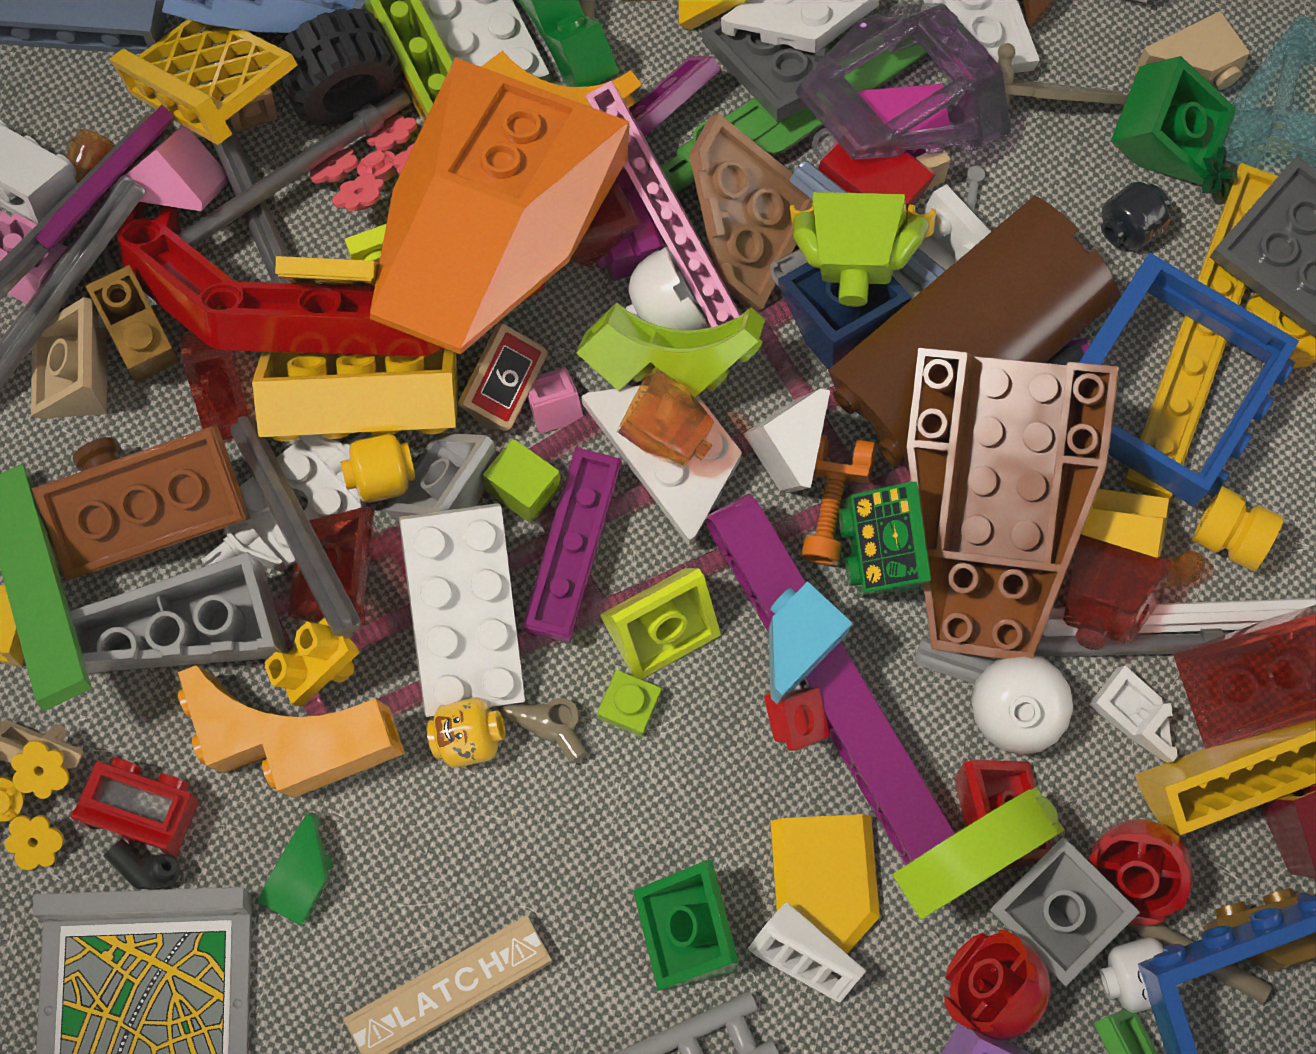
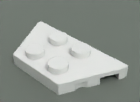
M747 0L721 18L722 32L726 35L735 36L737 30L741 29L760 33L761 42L774 45L786 44L794 49L816 53L878 7L879 0Z
M672 381L624 387L619 391L617 389L588 392L583 395V406L688 546L693 544L699 536V531L705 522V517L709 515L711 509H714L722 494V489L739 464L742 456L741 450L701 398L697 396L692 400Z

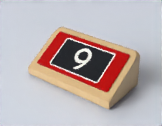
M497 323L457 404L486 429L510 430L548 355V351L540 344L503 323Z

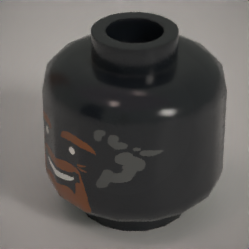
M1132 182L1102 205V233L1112 245H1121L1127 250L1138 251L1168 229L1172 209L1171 203L1164 191L1158 186L1144 182Z

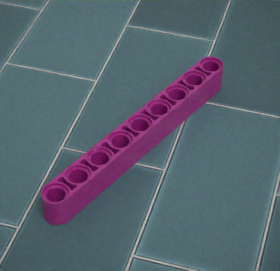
M747 494L707 515L705 520L716 545L769 633V626L772 617L775 615L770 610L772 605L788 588L791 587L795 592H798L806 582L757 500L751 494ZM840 641L803 679L799 686L801 689L819 687L830 732L829 737L906 866L955 833Z

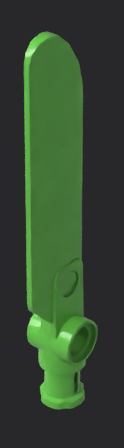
M900 7L880 14L830 46L816 103L777 122L755 98H752L724 118L772 157L784 153L847 110L850 106L852 91L879 88L939 47L926 7ZM706 122L701 123L695 129L693 139L677 149V156L660 166L677 198L678 193L695 183L689 154Z

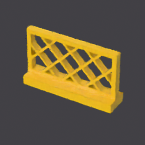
M189 19L139 56L123 48L109 58L132 96L156 110L163 105L174 115L173 119L216 145H219L232 135L225 122L228 118L298 66L291 53L245 30L208 25ZM205 27L204 32L198 33L200 30H202V29ZM225 41H226L225 44L213 46L214 44H218V43H222V42H225ZM197 49V51L185 54V52ZM249 53L246 56L235 58V56ZM219 61V63L206 66L207 63ZM267 66L265 69L258 70L260 67ZM190 68L189 71L178 73V71ZM241 72H242V75H238V76H234V77L228 78L229 75H233V74H237V73H241ZM213 80L211 83L199 86V84L202 82ZM232 93L224 100L220 101L222 95Z

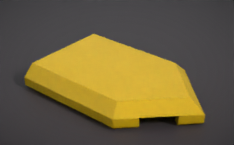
M857 814L771 820L776 912L786 902L789 903L848 954L880 917L871 816Z

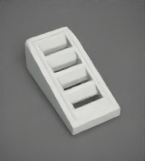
M787 902L766 923L748 947V950L758 958L839 1003L866 972L863 967ZM834 971L841 975V978L838 980L831 972Z

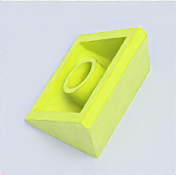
M684 568L600 614L630 673L639 679L649 676L721 636L705 577L699 568Z

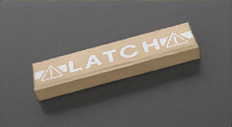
M526 915L343 1018L361 1054H393L552 963V959Z

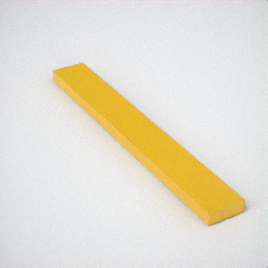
M1240 163L1237 169V179L1233 180L1228 197L1197 281L1240 305L1247 285L1212 260L1210 256L1219 243L1278 177L1244 163ZM1186 315L1182 319L1139 438L1181 465L1185 461L1227 342L1223 337ZM1130 467L1128 468L1123 482L1124 485L1156 497H1172L1173 494Z

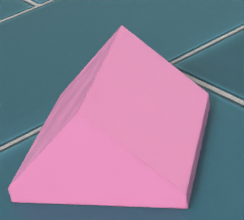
M184 125L124 174L141 185L145 190L139 202L202 211L228 184V176L223 167L194 133Z

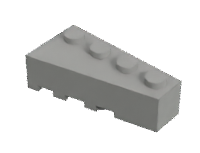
M249 552L70 611L87 673L268 659L275 652L288 653L264 566Z

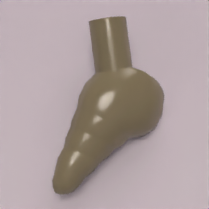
M556 698L547 704H507L500 708V713L511 722L535 733L544 740L556 741L570 764L578 762L587 755V751L574 733V729L579 722L580 713L576 704L565 698Z

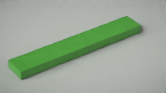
M22 463L0 474V569L35 700L43 711H46L92 689L47 530L32 488H34L32 478Z

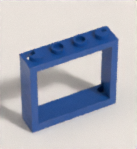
M1149 252L1079 363L1101 365L1146 293L1151 294L1265 362L1198 474L1114 423L1112 424L1109 455L1195 507L1206 494L1214 498L1221 485L1228 478L1229 473L1222 468L1230 456L1237 460L1246 448L1252 435L1245 430L1252 419L1260 422L1275 398L1269 395L1268 392L1274 382L1282 385L1291 373L1295 362L1289 359L1299 340Z
M1304 893L1297 898V904L1281 910L1279 908H1266L1256 911L1249 916V922L1233 928L1231 926H1218L1208 929L1201 934V940L1188 945L1171 944L1163 946L1164 952L1137 963L1166 1054H1198L1176 985L1315 933L1316 895L1312 896Z

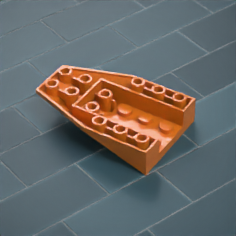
M455 57L393 188L370 310V319L462 354L570 261L628 159L630 121Z

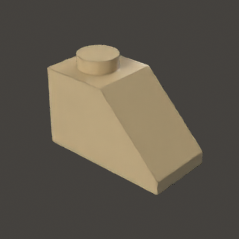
M1221 11L1144 48L1134 72L1137 74L1139 66L1182 56L1214 88L1217 87L1219 90H1223L1234 84L1242 76L1241 70L1250 52Z

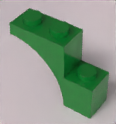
M517 0L528 13L543 37L566 85L570 87H589L619 73L601 23L584 15L579 0Z

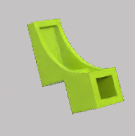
M616 302L585 332L576 353L618 391L631 379L636 383L641 381L655 366L693 400L705 389H708L710 392L714 391L728 376V368L738 359L744 363L758 351L762 345L760 335L765 319L751 307L735 319L711 328L699 330L671 329L647 322L630 313Z

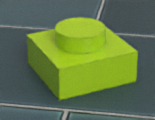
M616 669L597 711V719L643 737L661 696L662 688Z

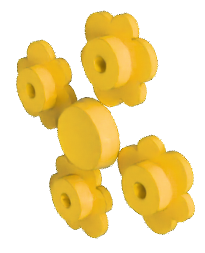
M40 740L28 742L23 748V753H17L12 757L11 766L17 771L13 778L0 776V822L13 819L9 824L11 835L5 840L4 845L8 852L15 853V862L23 870H32L39 864L43 867L51 866L56 860L55 852L64 844L62 832L57 828L50 827V821L46 816L37 815L33 819L25 815L17 816L24 804V793L33 791L36 797L45 799L52 794L53 790H60L69 782V772L62 766L64 762L63 753L58 749L49 751L48 746Z

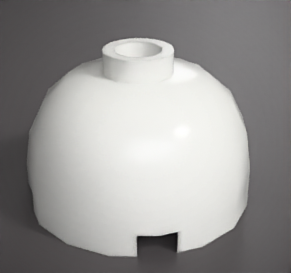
M668 246L650 254L637 265L630 278L628 291L632 304L626 307L627 311L647 322L671 329L699 330L711 328Z
M1037 655L1032 659L1016 657L999 658L994 661L995 663L988 666L976 680L971 699L975 723L984 737L1001 750L1020 755L1041 752L1055 744L1068 728L1073 711L1071 689L1060 670L1045 658Z

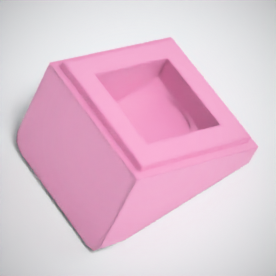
M566 367L537 375L527 396V401L538 431L546 433L582 421L583 413L579 395Z

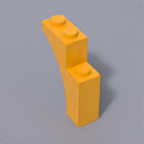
M197 665L178 672L183 688L178 691L179 702L186 716L192 718L196 735L192 737L194 752L202 764L221 773H227L266 757L267 759L262 761V769L270 787L295 798L405 754L390 707L376 698L339 712L320 716H280L247 707L225 689L214 674Z

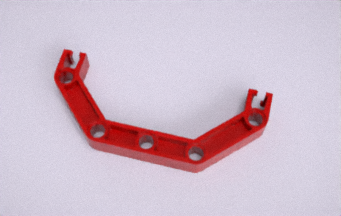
M138 202L117 231L123 268L130 265L143 292L205 344L214 349L428 356L443 348L371 320L370 310L375 286L234 281L178 236L181 233L177 207L161 205L158 218L147 219L144 212V207H146L147 203ZM545 282L544 284H542L537 290H535V291H534L530 296H528L526 299H528L529 297L533 296L534 294H536V293H538L540 290H542V289L544 288L546 282Z

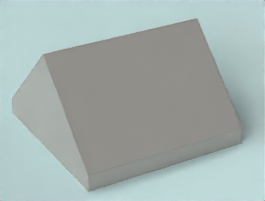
M435 434L413 466L416 480L408 482V491L402 496L392 498L384 511L399 520V517L475 507L485 493L482 474L497 457L493 440L487 435Z
M1064 837L990 909L1014 935L1030 944L1039 953L1048 970L1065 987L1140 913Z

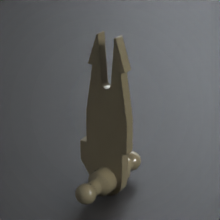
M1004 43L999 47L998 65L992 69L991 79H986L985 90L989 91L987 101L991 105L990 114L987 116V125L992 129H999L1003 126L1004 108L1010 104L1011 95L1101 102L1105 104H1125L1128 95H1124L1121 91L1014 79L1015 71L1012 69L1011 64L1016 52L1014 46L1010 43Z

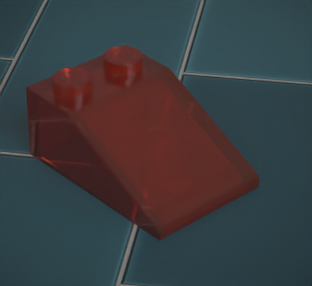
M1316 605L1269 618L1173 654L1205 749L1316 719Z

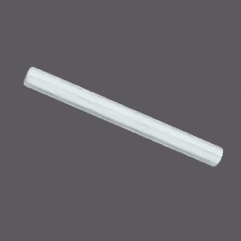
M1316 598L1165 603L1154 605L1138 604L1136 606H1085L1084 608L1056 607L1052 609L1042 636H1081L1085 627H1094L1086 628L1089 629L1086 631L1093 635H1111V633L1113 635H1120L1126 632L1132 620L1125 622L1123 617H1129L1132 620L1134 617H1137L1127 634H1132L1136 627L1137 629L1133 634L1199 632L1200 629L1221 628L1222 631L1316 627ZM1124 607H1126V609H1125L1123 615H1122V616H1119L1120 613H1121V611H1122V609H1123ZM1131 607L1138 608L1137 610L1134 609L1133 611H1131ZM1140 607H1143L1139 615H1136ZM1100 608L1098 616L1095 617L1097 609ZM1105 608H1107V612L1110 613H1106L1105 615H1103V612L1101 610L1104 611ZM1113 608H1116L1113 615L1110 616ZM1074 609H1077L1076 614H1080L1081 611L1084 612L1082 615L1085 617L1079 618L1075 614V618H1072ZM1088 609H1091L1089 617H1086ZM1118 617H1121L1114 631L1112 627L1115 625ZM1071 619H1074V625L1069 624L1071 623ZM1124 625L1125 627H1123V629L1125 631L1122 630L1121 632H1119V629L1117 627L1121 628Z

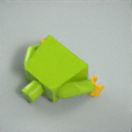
M813 192V202L810 209L798 211L795 205H790L789 207L793 238L810 266L821 269L823 281L840 283L838 301L843 305L853 307L867 304L869 284L890 283L893 270L903 268L920 247L924 238L934 233L936 209L931 208V212L928 214H918L915 212L916 205L911 204L908 206L907 214L905 194Z

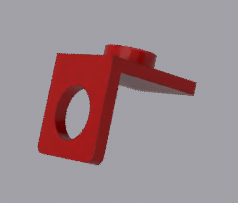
M819 687L795 689L785 699L779 701L778 704L771 699V692L764 696L773 738L776 742H786L789 751H797L830 736Z

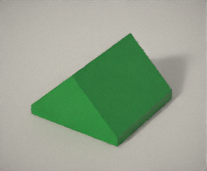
M705 860L633 890L658 991L736 972L739 961L712 860Z

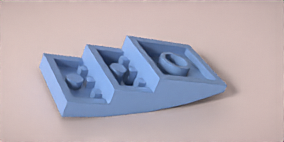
M165 0L162 12L220 27L255 32L290 33L299 28L300 24L322 13H330L336 9L346 8L347 11L353 8L362 9L363 11L365 4L364 0Z

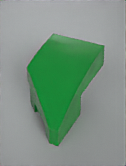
M313 812L306 814L257 900V902L300 926L308 922L330 878L328 870L334 867L330 854L326 855L318 829V826L321 825L319 817Z

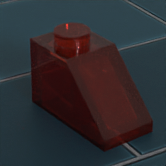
M195 334L181 337V359L202 429L218 425L223 440L233 438L230 429L232 425L238 423V418L247 416L248 419H251L236 352L233 350L214 349L205 344Z

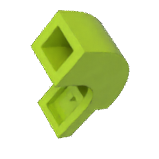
M1035 787L978 819L892 874L919 919L922 920L1065 830L1058 821V813L1054 805L1047 798L1043 797L1038 788Z

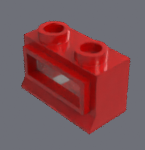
M113 757L110 765L96 761L80 800L70 817L87 829L91 830L95 826L110 831L117 838H123L127 842L135 844L136 841L159 848L164 854L167 853L177 857L199 804V801L193 794L187 792L189 784L179 778L163 773L160 774L158 781L140 776L142 770L140 766Z

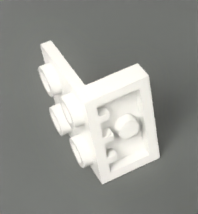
M946 184L933 192L921 213L928 214L931 212V208L936 209L934 233L924 238L919 249L947 270L991 231ZM900 269L893 270L892 276L909 293L912 299L923 290L920 285Z

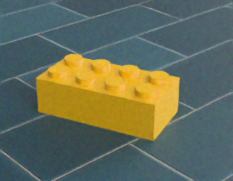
M445 348L428 356L262 351L252 381L258 437H272L277 441H291L299 438L301 435L321 434L322 437L327 439H338L356 432H370L374 436L394 435L399 430H419V432L424 434H438L446 431L447 428H456L459 395L456 352Z

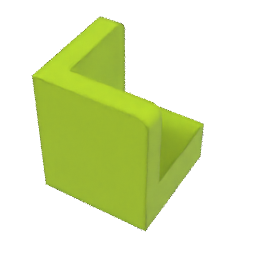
M511 440L482 474L485 491L530 524L533 523L561 488L560 471L517 440Z

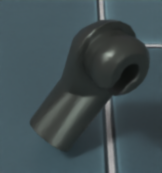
M123 838L103 855L136 889L165 888L175 883L179 878L180 864L176 857L167 853L139 856Z

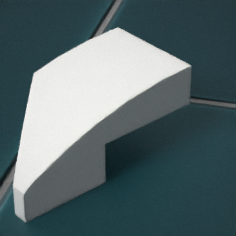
M1126 666L1117 667L1089 705L1146 750L1167 763L1174 762L1178 755L1177 747H1172L1169 725V717L1173 716L1171 703L1163 704L1162 698Z

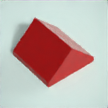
M860 120L820 161L818 168L848 193L905 194L907 214L908 206L910 204L916 205L936 176L935 172L864 120Z
M969 760L962 764L953 778L966 827L1018 795L1036 787L1031 765L1028 761ZM1049 840L1000 871L1036 864L1052 848L1051 841Z

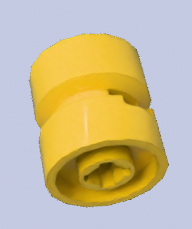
M1221 486L1206 508L1193 534L1192 541L1215 553L1227 549L1229 560L1255 572L1272 547L1281 529L1284 517L1261 505L1249 509L1246 507L1244 497Z

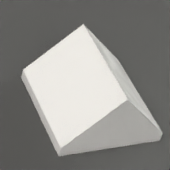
M818 389L798 397L744 433L745 438L779 491L790 493L811 488L830 390Z

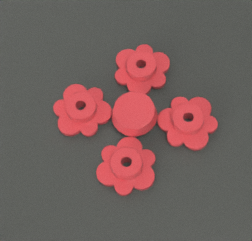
M395 115L389 120H385L383 128L366 138L368 145L376 146L377 150L368 154L358 162L357 157L354 156L353 149L345 148L338 151L310 170L311 181L313 183L325 181L335 183L346 178L350 171L357 167V173L360 176L354 181L343 183L340 186V192L332 198V202L335 207H345L349 212L361 211L371 207L380 200V191L385 188L384 182L391 179L396 172L400 175L414 144L410 145L407 151L401 152L396 156L394 153L386 150L397 149L410 139V133L418 126L414 118H404L403 115Z

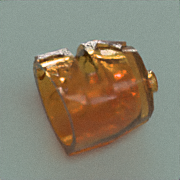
M655 367L650 370L642 381L616 433L645 454L681 468L687 465L693 456L702 460L713 445L706 439L710 434L714 420L694 397L693 392Z

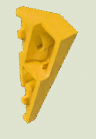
M1099 489L1082 535L1158 558L1161 556L1172 498Z

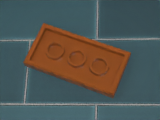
M218 425L32 488L65 581L251 518Z

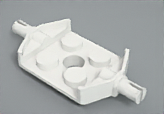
M361 432L350 442H344L343 444L333 439L324 438L319 434L301 435L297 442L276 457L295 495L303 496L308 500L304 512L319 541H322L366 505V502L360 499L356 488L346 489L340 461L350 459L349 447L352 442L375 437L370 432ZM252 476L240 486L251 518L224 527L226 537L223 539L224 542L207 556L201 558L205 566L249 552L263 566L283 572L296 562Z

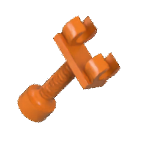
M821 434L813 476L826 478V485L822 497L817 531L813 536L805 537L801 558L822 565H839L843 544L835 539L834 529H836L838 520L837 515H839L844 483L849 481L871 485L877 447H874L875 442L857 440L852 465L827 462L829 451L828 435Z

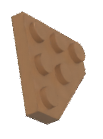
M718 113L709 117L689 157L713 264L730 295L748 309L752 307L755 311L763 309L776 284L770 272L771 263L791 254L796 246L793 238L789 207L790 205H795L796 210L806 211L812 207L811 203L813 200L792 185L790 178L793 173Z

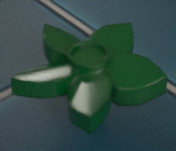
M1219 147L1216 159L1203 158L1208 171L1202 184V193H1211L1212 198L1217 203H1225L1230 189L1228 182L1237 179V171H1234L1232 167H1225L1226 147Z

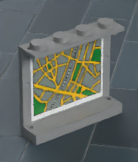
M244 887L33 894L32 915L43 921L36 1054H249L252 895Z

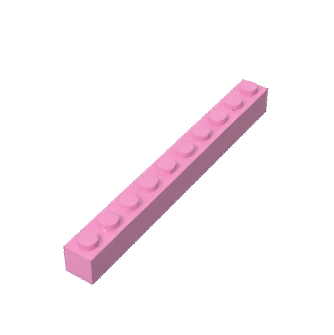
M609 81L587 94L586 97L592 108L630 121L628 159L624 167L711 327L724 324L740 316V311L618 88L612 81Z

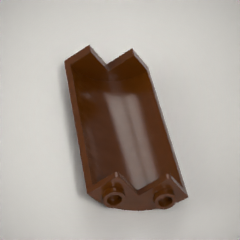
M1034 195L828 370L836 389L833 392L836 402L847 413L853 414L856 412L873 424L880 441L877 444V448L883 458L892 466L896 467L900 464L909 470L907 439L919 348L967 352L974 357L1046 363L1121 297L1109 268L1097 250L1093 249L1089 253L1086 252L1083 245L1073 236L1079 229L1060 211L1043 199Z

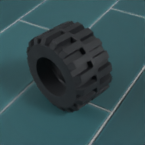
M346 8L317 15V17L300 24V27L296 30L291 31L285 37L286 41L278 46L291 53L298 65L279 80L298 118L301 121H307V124L310 125L321 124L322 126H331L337 123L349 122L354 119L353 113L368 103L374 106L394 92L393 88L399 85L401 80L402 67L378 19L369 11L363 12L362 9L353 8L347 11Z

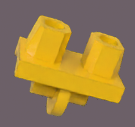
M324 617L319 623L307 621L297 630L294 640L296 645L288 653L275 652L265 661V669L271 684L275 687L285 688L291 705L303 707L330 680L335 682L347 680L354 672L352 660L359 654V651L350 638L345 639L342 636L333 635Z

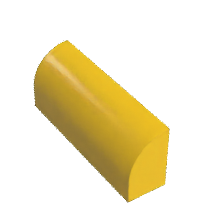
M1316 707L1175 759L1174 762L1164 763L1135 774L1139 788L1150 810L1161 824L1168 827L1174 833L1183 835L1316 784Z

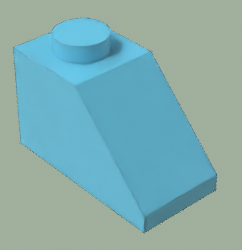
M808 581L798 592H795L791 587L788 588L770 608L775 614L769 626L771 699L776 704L785 699L847 635L852 625V622Z

